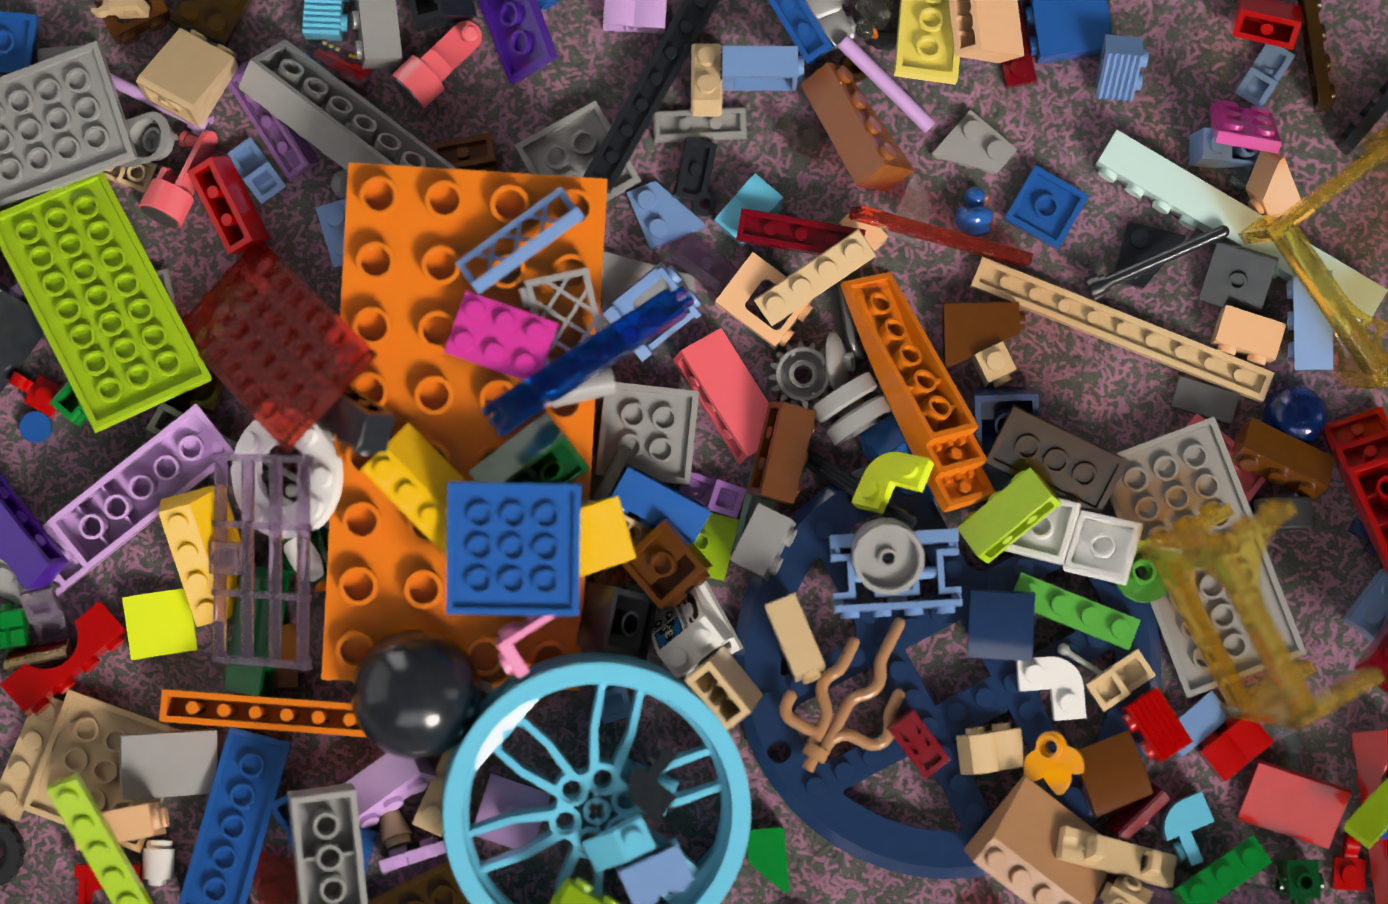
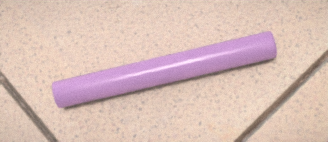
M848 35L839 42L837 47L924 133L935 124V121Z

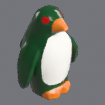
M322 525L319 529H314L303 537L275 538L280 542L283 549H277L276 555L285 570H291L290 573L312 583L317 592L326 594L329 533Z

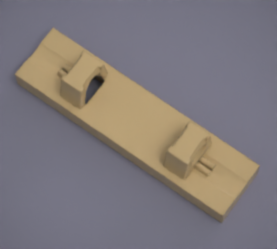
M1063 826L1059 828L1055 859L1122 877L1129 876L1148 884L1171 888L1174 884L1177 856ZM1142 856H1144V857H1143L1142 870H1140V869H1141Z

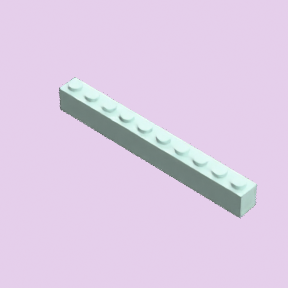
M1116 130L1094 166L1099 170L1098 175L1112 183L1117 180L1126 186L1125 191L1136 198L1140 199L1144 196L1151 200L1154 209L1163 214L1171 212L1180 218L1178 222L1190 230L1198 228L1203 232H1207L1221 225H1226L1230 233L1227 237L1220 240L1278 257L1279 260L1273 278L1279 276L1289 281L1293 280L1294 271L1333 270V309L1342 313L1341 319L1352 326H1357L1358 324L1363 326L1368 323L1388 289L1118 130Z

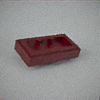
M912 708L886 727L925 779L951 760Z
M1151 781L1152 795L1122 806L1104 824L1121 841L1127 842L1142 826L1148 824L1152 816L1170 800L1169 796Z

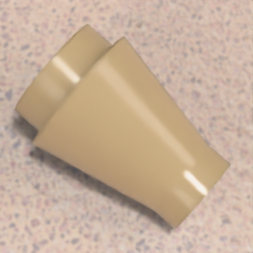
M399 809L388 811L380 817L381 840L383 844H386L387 850H393L412 842L410 838L412 831Z

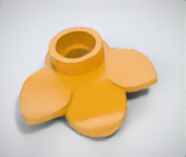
M1048 731L1038 737L1036 749L1026 756L1023 771L1024 775L1033 782L1044 778L1053 792L1057 795H1062L1070 786L1071 774L1084 773V760L1077 749L1067 745L1063 735L1056 731ZM1051 741L1055 742L1057 746L1055 753L1049 750V743Z

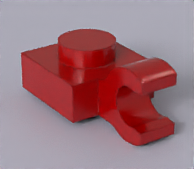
M14 371L8 382L28 393L24 403L53 418L57 409L49 402L60 391L61 387L39 375L34 383Z
M1343 834L1342 857L1333 856L1331 888L1365 891L1367 859L1358 858L1361 843L1349 834Z

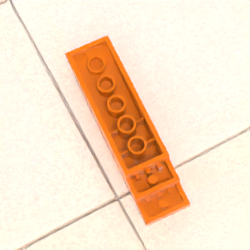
M886 272L843 281L840 286L851 316L897 424L912 454L929 458L934 463L927 484L943 513L987 501L996 491L982 468L988 459L973 435L979 426L892 273Z

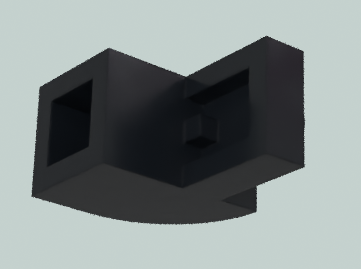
M664 746L662 750L656 747L645 761L648 765L645 771L634 763L627 780L628 792L633 803L656 823L677 798V796L657 781L677 756L667 746Z

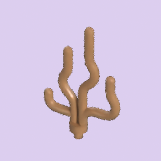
M897 617L893 620L876 654L873 663L874 678L872 683L865 688L849 693L841 702L833 720L828 688L831 682L842 676L849 667L860 645L859 638L852 636L848 639L837 662L825 670L817 681L815 693L820 708V716L816 725L798 717L792 712V706L797 698V694L794 690L785 692L779 706L782 720L788 726L809 736L801 752L807 756L801 766L802 768L813 773L817 763L825 764L832 748L840 741H849L863 749L877 751L887 747L894 739L886 727L896 720V714L905 698V692L900 688L893 691L883 713V732L879 737L870 738L856 730L843 728L852 708L857 703L877 696L884 688L887 679V661L905 627V620L902 617Z

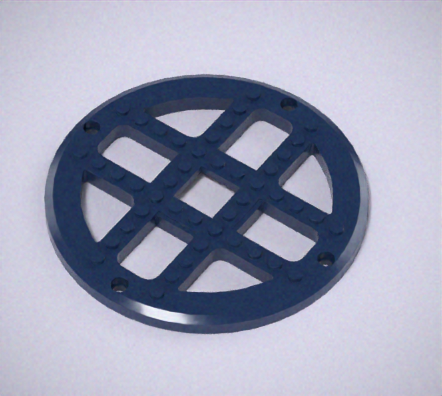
M988 463L982 466L996 492L1002 491L1011 484L1013 475ZM869 465L864 466L858 470H855L849 474H851L852 476L856 477L861 481V478ZM927 482L923 492L895 486L890 499L918 517V522L913 531L948 529L933 501L935 497ZM830 484L802 505L791 517L796 523L794 529L797 530V534L791 546L784 547L780 555L783 558V562L775 576L771 574L769 579L766 580L753 573L742 601L736 626V635L743 648L735 652L733 657L763 694L753 710L741 719L748 742L770 784L788 807L812 830L841 850L880 868L910 876L936 879H963L987 876L989 874L976 865L963 849L992 815V812L972 775H961L958 748L953 739L956 736L965 734L966 728L978 727L1006 711L1015 727L1021 728L1022 740L1029 753L1036 749V741L1041 734L1056 730L1041 703V690L1018 691L1015 660L980 658L990 677L934 705L905 649L958 621H961L968 635L971 589L1013 591L1020 573L1039 579L1062 567V565L1017 554L988 570L976 571L969 567L959 550L958 556H943L945 587L961 586L963 606L955 607L956 613L936 614V608L923 609L924 615L904 616V610H896L891 613L892 616L872 617V612H859L860 618L852 619L855 626L854 636L859 638L860 645L847 670L842 676L831 682L828 689L868 668H871L874 674L873 663L876 654L893 620L897 617H902L905 620V627L887 661V679L882 691L887 701H889L895 689H902L905 692V698L896 714V718H899L912 708L951 759L933 774L960 823L961 829L959 831L926 829L892 821L849 799L844 795V790L908 757L895 739L887 747L877 751H870L856 746L832 760L826 761L825 764L818 762L812 773L801 767L807 756L801 753L805 745L798 731L788 726L780 716L779 706L786 691L794 690L797 694V698L792 706V712L794 713L800 704L816 696L815 688L818 680L803 685L802 680L795 683L791 673L786 676L781 675L782 650L766 615L765 605L793 593L796 595L804 577L816 559L822 562L838 593L848 592L846 562H830L829 536L849 534L854 526L879 514L856 508L849 500V494ZM947 544L921 545L924 556L930 566H936V549H948ZM842 549L840 554H851V549ZM1136 568L1135 574H1136V576H1137L1138 578H1140L1139 573H1138L1137 568ZM1084 576L1099 604L1141 620L1130 650H1125L1076 630L1033 653V658L1059 657L1067 660L1075 667L1080 666L1081 664L1069 656H1063L1058 653V646L1066 643L1071 651L1086 661L1110 650L1112 652L1113 665L1138 648L1156 675L1130 692L1129 696L1105 711L1098 733L1091 744L1093 745L1128 730L1121 718L1125 715L1121 707L1152 687L1160 689L1162 673L1161 644L1156 617L1150 603L1135 602L1124 596L1116 584L1113 585L1104 580ZM855 583L856 599L843 600L844 605L880 603L878 598H874V591L868 589L863 583ZM936 589L915 601L951 600V595H938ZM845 645L822 656L825 670L837 662ZM1134 731L1133 733L1130 732L1135 742V745L1139 751V754L1142 757L1143 752L1139 747V743H1141L1142 740L1139 738L1136 731ZM1053 741L1049 743V750L1052 753H1055L1057 750V746ZM776 742H782L788 748L787 757L781 761L774 760L769 753L771 745ZM1071 774L1070 786L1062 795H1057L1053 792L1044 779L1046 792L1088 825H1092L1100 817L1094 818L1081 791L1083 784L1078 774Z

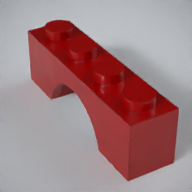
M100 600L75 621L78 630V643L74 653L65 663L51 669H38L24 663L0 684L28 717L33 713L37 716L50 706L49 700L58 692L61 695L66 693L76 683L74 679L80 673L92 671L101 662L99 657L108 650L114 652L125 642L123 638L127 634L125 628Z

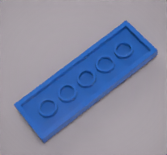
M229 727L178 904H247L273 812L272 803L276 801L292 743Z

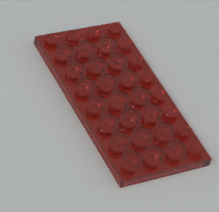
M263 241L249 246L241 258L223 274V277L216 285L203 295L201 301L192 311L181 319L199 352L198 356L287 452L293 448L378 355Z

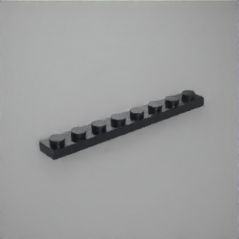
M684 0L583 177L607 179V193H611L691 53L692 45L696 44L720 0Z

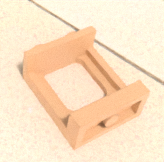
M754 252L751 253L715 301L717 308L724 313H729L768 342L774 350L779 344L783 347L786 346L795 333L791 330L797 320L803 323L814 308L810 305L812 302L810 300L794 311L779 330L772 329L748 311L745 304L762 281L769 280L776 285L786 278L785 275Z

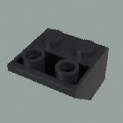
M408 0L418 32L477 17L473 0Z

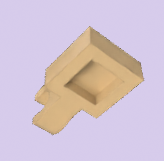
M96 0L99 2L103 1L102 6L91 8V12L98 18L116 15L119 19L149 18L150 6L145 0Z

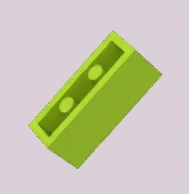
M1030 467L1028 470L1017 473L1012 478L1011 484L1005 489L993 493L987 499V503L978 511H973L966 515L962 524L957 528L975 554L988 564L1062 503L1042 477Z

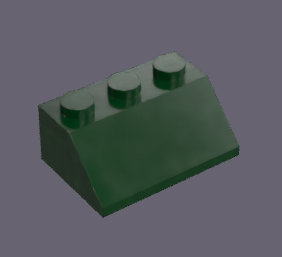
M545 412L482 460L469 473L476 482L572 483L590 468L564 433Z

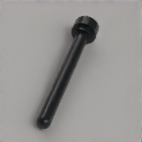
M1221 225L1107 276H1104V274L1098 276L1095 273L1084 278L1088 290L1094 301L1106 296L1105 293L1111 291L1110 287L1223 239L1229 235L1230 230L1226 225Z

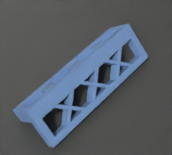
M559 187L455 264L479 295L580 222L585 216L578 207L574 206L562 187ZM559 196L570 212L560 220L547 218L548 203ZM543 208L542 217L533 215ZM528 218L541 220L540 234L535 238L520 237L522 222ZM545 221L554 223L544 231ZM517 227L516 236L507 234ZM501 237L515 239L513 254L507 258L493 256L495 242ZM519 240L528 242L518 249ZM491 245L490 255L481 254L483 250ZM475 256L488 258L487 273L475 280L465 264ZM493 259L502 261L491 269Z

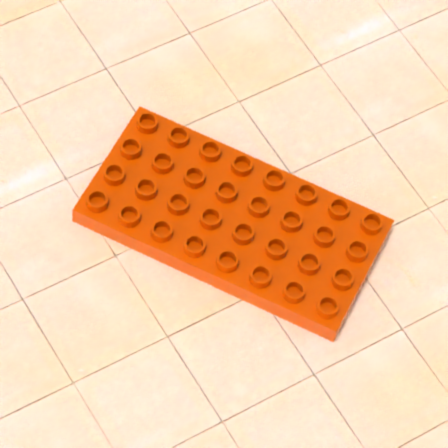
M348 162L337 376L395 414L390 439L409 422L466 481H475L469 473L471 469L527 427L532 421L547 412L590 468L572 482L581 483V499L590 500L595 399L553 408L551 402L545 403L541 384L547 383L544 368L538 385L453 356L444 351L465 292L477 294L455 263L559 187H562L574 206L579 208L585 218L479 295L531 313L530 307L523 308L519 289L525 288L524 281L588 267L600 318L607 179ZM558 196L548 203L546 217L560 220L570 211ZM543 208L533 215L542 217ZM528 218L522 222L520 237L535 238L540 234L541 220ZM545 221L544 231L554 223ZM517 227L507 234L516 236ZM501 237L497 240L493 256L507 258L513 254L515 239ZM519 240L518 249L528 242ZM491 245L483 250L481 254L490 255ZM475 256L465 264L475 280L487 273L489 259ZM493 259L491 269L502 261ZM583 276L569 279L562 290L579 300L585 291ZM564 280L553 282V284L560 287ZM546 284L533 287L535 300L545 306H548L557 292ZM559 294L550 309L567 319L576 303ZM586 294L582 302L589 306L588 297ZM537 306L539 317H541L545 310ZM581 306L578 307L570 322L584 331H587L593 321L591 313ZM547 313L545 319L559 323L556 336L564 323ZM567 325L557 341L574 351L583 335ZM593 326L589 334L597 338ZM586 337L577 353L587 360L595 359L598 357V344ZM555 344L548 354L550 367L564 366L571 354ZM574 357L570 364L582 361ZM335 439L334 448L337 458L341 457L343 484L338 504L330 516L321 680L352 681L359 662L373 645L389 635L406 630H427L451 639L470 657L479 678L492 683V687H498L515 675L514 672L508 675L500 663L497 654L501 653L497 646L495 638L499 636L497 632L499 629L512 621L516 625L527 619L526 615L446 614L447 556L361 470L377 452H373L370 456L355 453L353 447L347 443ZM585 575L579 577V616H555L513 643L527 667L557 656L581 653V647L575 644L584 606ZM579 686L569 687L562 690L579 691Z

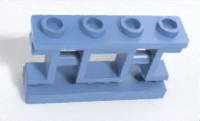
M958 528L914 531L921 545L947 544L948 549L935 550L936 566H924L919 579H937V594H950L951 600L907 602V597L920 595L918 580L911 586L912 589L895 595L879 594L874 591V598H887V603L843 605V600L856 599L855 583H862L854 570L851 554H840L842 549H851V544L856 534L830 535V562H846L848 592L832 594L833 613H840V619L860 618L859 612H872V617L892 616L891 610H904V616L924 615L923 609L936 608V614L956 613L955 607L963 606L961 586L945 587L943 556L959 555ZM887 552L882 556L886 559L893 558L891 552Z

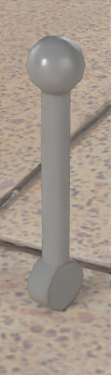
M1062 643L1058 646L1057 650L1060 655L1069 656L1096 675L1103 672L1071 651L1068 644Z

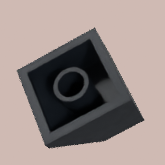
M588 583L575 645L646 660L657 605L645 594L614 586Z

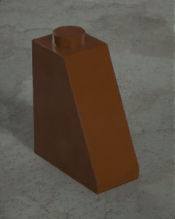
M1019 302L944 303L941 308L943 365L946 369H951L972 359L976 353L1002 341L1006 343L1018 337L1020 329H1025V311L1020 310Z

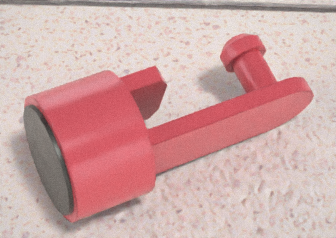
M471 21L457 23L420 59L412 55L391 75L395 87L412 105L424 110L445 90L442 81L480 45L482 40L480 28Z
M187 130L179 134V145L184 148L192 147L193 149L179 176L171 168L162 166L157 177L151 180L138 205L139 209L146 216L162 225L181 228L194 203L193 195L196 191L187 171L213 156L218 142L217 135L213 131L204 130L199 137Z

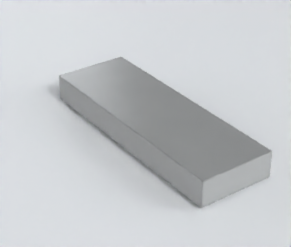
M746 107L722 108V114L719 117H694L691 115V109L657 111L653 118L654 143L684 142L688 136L704 141L747 139Z

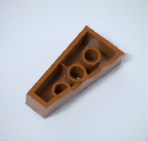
M827 62L800 84L856 186L886 192L915 171L853 81L851 72L845 66Z

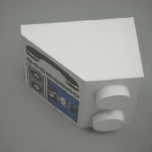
M695 587L686 593L688 598L675 609L670 606L655 618L651 635L657 655L676 678H681L690 673L700 663L735 637L700 590Z

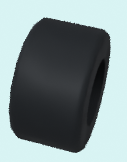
M1310 497L1256 499L1253 502L1254 519L1259 531L1301 530L1313 527L1312 500Z

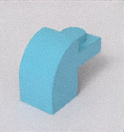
M1196 791L1173 801L1165 809L1160 822L1162 840L1168 841L1176 838L1177 842L1173 844L1175 854L1180 862L1185 860L1186 865L1189 866L1203 862L1191 831L1214 822L1202 792Z

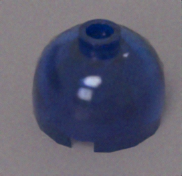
M1288 386L1279 389L1268 399L1263 409V423L1307 444H1312L1322 435L1327 424V409L1323 399L1315 391L1305 386Z

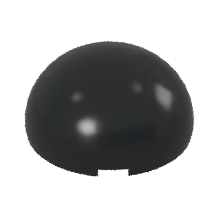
M406 630L383 638L366 652L354 673L351 687V703L360 729L374 745L397 757L425 759L450 750L471 729L480 708L481 685L478 672L472 660L454 641L432 631Z

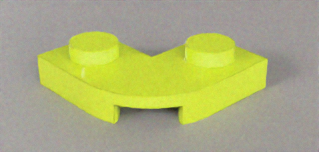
M904 452L885 453L873 460L866 468L851 503L856 508L883 514L895 486L923 492L934 463L929 458Z

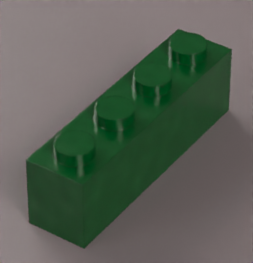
M242 564V570L237 578V586L239 588L237 602L232 612L234 619L233 632L228 640V650L230 651L228 665L223 673L224 691L252 696L273 695L291 570Z

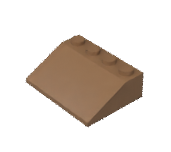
M1023 775L963 849L976 865L1028 904H1092L1108 874L1107 872L1055 859L1060 827L1068 826L1098 835L1101 834L1025 775Z

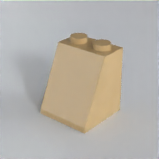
M179 28L136 79V83L147 101L201 129L239 66L233 56L234 53L221 44L215 47L207 43V38L195 30L187 32Z

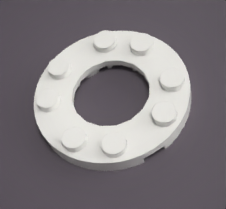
M275 410L255 419L245 429L237 443L230 470L234 495L243 515L256 529L275 538L303 537L314 529H319L334 512L342 491L343 465L341 457L337 458L332 443L335 439L330 431L319 428L317 422L301 415L302 412L298 410ZM284 442L293 444L302 452L307 461L309 471L308 485L302 497L294 504L287 506L277 504L268 496L267 486L261 478V474L264 472L262 470V463L266 454L275 445Z

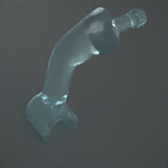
M1282 712L1272 717L1270 725L1286 746L1287 767L1284 768L1300 773L1298 767L1299 741L1287 719V714Z

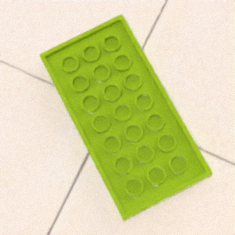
M104 172L64 187L50 190L0 212V250L94 433L212 381L206 365Z

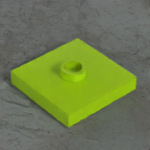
M711 513L694 542L713 565L707 571L710 575L709 578L720 581L725 580L739 524L738 519Z

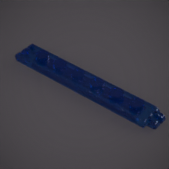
M683 286L678 287L672 292L669 288L662 290L483 406L481 413L484 417H487L496 412L488 419V422L492 427L500 424L495 431L500 437L504 436L685 318L688 314L686 309L694 304V299L690 295L683 298L687 293Z

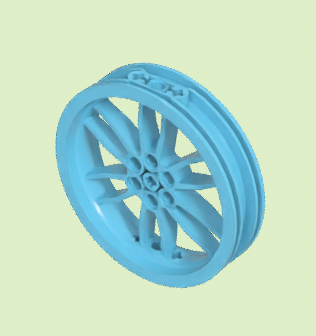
M581 652L557 656L528 667L529 673L519 679L516 674L494 689L480 703L479 712L473 726L458 744L452 748L445 771L442 793L443 829L448 858L456 880L470 904H515L496 886L488 872L528 859L558 841L568 839L571 843L556 878L553 892L554 897L565 878L571 876L579 857L590 859L583 844L580 842L584 834L594 833L597 835L613 827L614 824L623 822L642 812L633 801L628 804L620 803L618 796L623 791L628 790V777H623L620 773L636 735L642 700L646 694L662 701L680 714L703 741L700 746L676 753L677 756L663 774L668 770L704 756H710L717 775V779L674 792L673 794L677 798L670 807L681 806L716 792L720 794L719 822L713 845L697 863L681 850L694 881L689 882V887L679 893L672 894L670 891L661 895L664 898L661 904H720L739 872L746 852L751 822L750 790L743 762L731 736L717 716L700 700L685 681L681 678H676L670 671L637 657L610 652ZM596 684L589 719L588 763L585 767L578 769L574 768L550 736L528 719L525 714L539 698L569 687ZM608 685L634 689L626 729L612 759L599 757L598 744L599 721L605 689ZM522 725L547 748L562 769L555 779L524 765L502 747V742L511 734L516 726L520 727ZM491 752H494L521 777L556 796L552 804L510 810L475 824L470 823L469 820L470 794L476 769ZM599 770H607L611 773V776L607 782L597 783L593 780L595 773ZM574 780L579 782L580 788L573 794L565 793L562 789L567 781ZM600 802L602 811L597 813L594 810L591 814L589 805L592 803L597 805ZM560 813H571L574 816L571 823L568 825L558 824L556 818ZM548 820L550 828L523 846L486 860H480L473 842L474 836L512 824ZM648 827L656 846L669 841L668 838ZM592 865L594 887L592 892L602 897L603 870L596 872Z

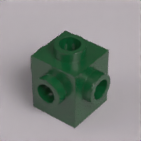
M1318 859L1277 861L1278 874L1275 875L1274 885L1276 892L1279 893L1280 900H1291V904H1311L1310 899L1321 898V892L1324 890V878L1322 873L1319 872Z

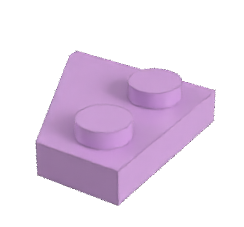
M434 836L419 841L420 848L408 851L407 845L388 851L390 857L378 861L382 874L447 853L445 840L438 841V837Z

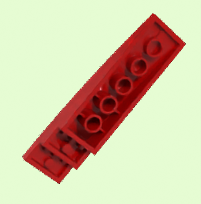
M1382 406L1324 424L1321 430L1332 456L1336 457V466L1388 575V419Z

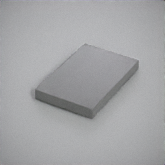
M201 729L119 735L120 799L132 800L210 794L218 768L217 730Z

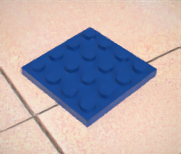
M448 481L446 614L579 616L581 483Z

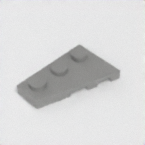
M603 251V307L656 265ZM678 272L682 278L679 282L686 292L691 289L696 294L695 276ZM663 278L633 301V305L638 311L682 309L685 306Z

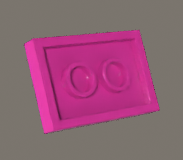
M1222 100L1220 103L1211 102L1209 117L1216 143L1279 154L1281 146L1280 135L1273 113H1270L1267 108L1260 106H1251V109L1238 107L1237 103L1228 100Z
M466 291L444 352L538 385L559 323Z

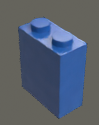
M1030 0L1029 7L1024 8L1025 23L1027 26H1032L1033 37L1028 39L1031 56L1036 55L1037 64L1101 56L1105 34L1112 35L1107 0Z

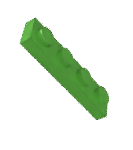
M1020 573L1013 590L1036 592L1035 614L1125 650H1130L1141 621L1024 573Z

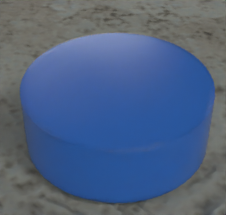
M33 411L27 413L21 419L19 430L22 437L27 441L42 443L51 436L53 424L47 415Z

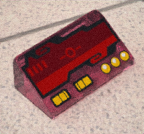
M325 39L321 40L310 55L311 59L344 84L363 93L376 69H362L361 59H356L355 54Z

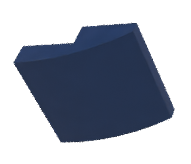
M971 589L968 657L1032 661L1036 592Z

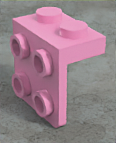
M526 615L527 619L516 625L512 621L497 631L499 636L495 638V641L501 651L497 656L508 675L514 672L519 679L530 672L513 643L555 616Z

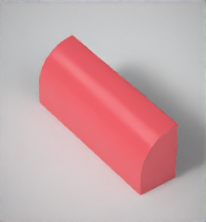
M720 328L682 349L673 361L691 390L699 391V403L740 465L757 454L769 403L724 331Z

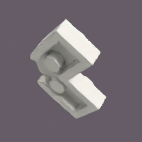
M1052 656L1035 657L1032 661L1015 660L1018 691L1050 689L1052 719L1054 721L1086 718L1083 681L1074 665L1065 659Z

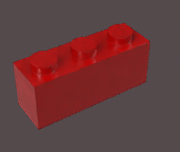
M230 156L209 157L187 171L228 255L247 253L271 239Z

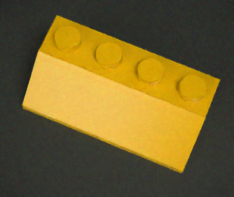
M408 422L389 440L387 452H377L361 470L447 556L448 481L466 480Z
M220 483L161 499L158 514L196 627L230 618L233 607L237 602L239 591L237 578L242 570V564H250L224 484Z

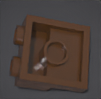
M664 519L634 547L635 559L621 563L660 610L670 605L675 609L688 598L685 591L692 585L695 588L702 585L710 577L707 571L713 566L693 542H687L669 519Z

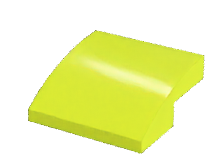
M184 588L122 597L131 660L198 650L194 618Z

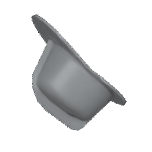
M153 111L126 119L138 159L120 166L124 168L135 167L151 161H160L169 156L174 142L178 141L179 138L162 114Z

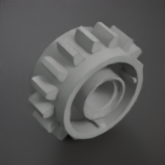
M799 341L798 347L795 349L789 344L786 345L787 353L785 355L777 352L776 358L779 360V363H771L770 369L776 371V374L770 375L769 381L776 382L777 384L772 388V393L780 392L782 394L779 402L789 400L791 404H802V407L807 409L808 403L815 405L819 402L820 397L825 398L829 395L826 389L833 388L824 357L825 349L818 352L815 350V343H811L809 348L804 347L802 341ZM801 368L807 369L811 373L812 379L808 383L801 384L794 378L795 371Z

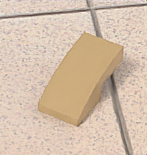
M1136 648L1085 685L1104 712L1156 675L1139 649Z

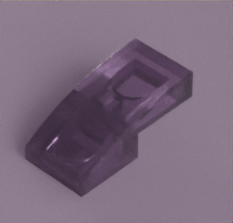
M52 586L20 593L28 622L33 623L40 645L71 638L69 622Z

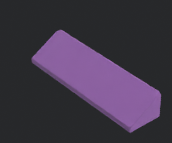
M249 61L244 62L238 67L228 86L290 182L319 164L320 161L306 139L299 136L296 131L283 121L274 117L271 112L258 102L253 101L246 93L244 97L235 83V80H237L238 84H240ZM249 103H251L254 109L256 110L257 114L261 118V122L256 116L251 106L249 105ZM265 128L268 129L269 133L271 134V136H272L273 139L275 140V142H276V144H277V147L275 146L274 142L272 141V139H271L270 136L268 135V133H267V131L265 130ZM281 154H283V155L285 156V158L287 159V161L289 162L290 166H291L292 169H293L292 171H291V169L289 168L288 164L286 163V161L284 160V158L282 157Z

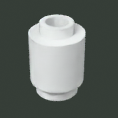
M146 840V847L143 848L141 879H148V885L167 886V880L174 879L175 848H172V840Z

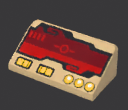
M67 637L30 647L10 650L7 652L3 667L6 671L14 673L24 663L34 668H40L66 662L73 654L70 638Z

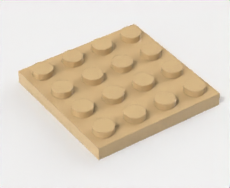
M69 689L22 810L66 825L46 790L48 784L77 772L101 812L161 802L162 804L164 797L132 800L120 799L119 735L183 730ZM149 837L119 842L122 847L143 853V848L146 847V840Z

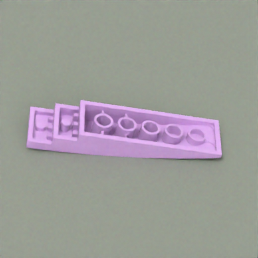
M197 403L42 526L69 561L52 581L58 588L42 608L46 607L158 518L161 499L190 492L233 457L235 450Z

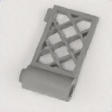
M588 267L524 281L525 288L519 289L523 308L530 307L531 314L539 316L538 306L545 310L541 315L542 318H545L547 313L564 323L555 336L550 351L556 344L571 354L564 366L555 368L550 367L549 358L547 357L544 366L547 383L541 384L545 403L551 402L552 407L556 408L616 394L614 376L608 358ZM583 276L585 291L579 300L562 290L569 279ZM564 280L560 287L553 284V282ZM546 284L557 291L548 306L535 300L534 286ZM559 294L576 303L567 319L550 309ZM586 294L588 297L589 306L582 302ZM579 306L589 311L592 315L593 321L587 331L570 322ZM567 325L583 335L574 351L557 341ZM593 326L597 338L589 334ZM586 337L598 344L601 354L600 358L587 360L577 353ZM574 357L582 361L570 364Z

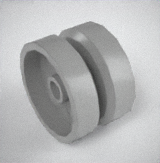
M870 372L864 373L841 386L811 408L812 411H816L815 416L819 423L829 422L839 416L840 419L830 425L826 432L834 446L840 445L852 437L859 436V434L877 424V421L891 412L885 396H876L867 402L864 401L877 388V383Z
M878 518L867 522L856 532L851 544V560L859 580L868 589L879 594L895 595L908 590L919 580L924 568V551L916 533L906 523L895 518ZM891 552L893 558L887 561L885 557H882L885 553Z

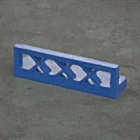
M768 0L794 44L798 46V50L804 56L807 64L812 66L822 62L820 57L835 48L806 0Z

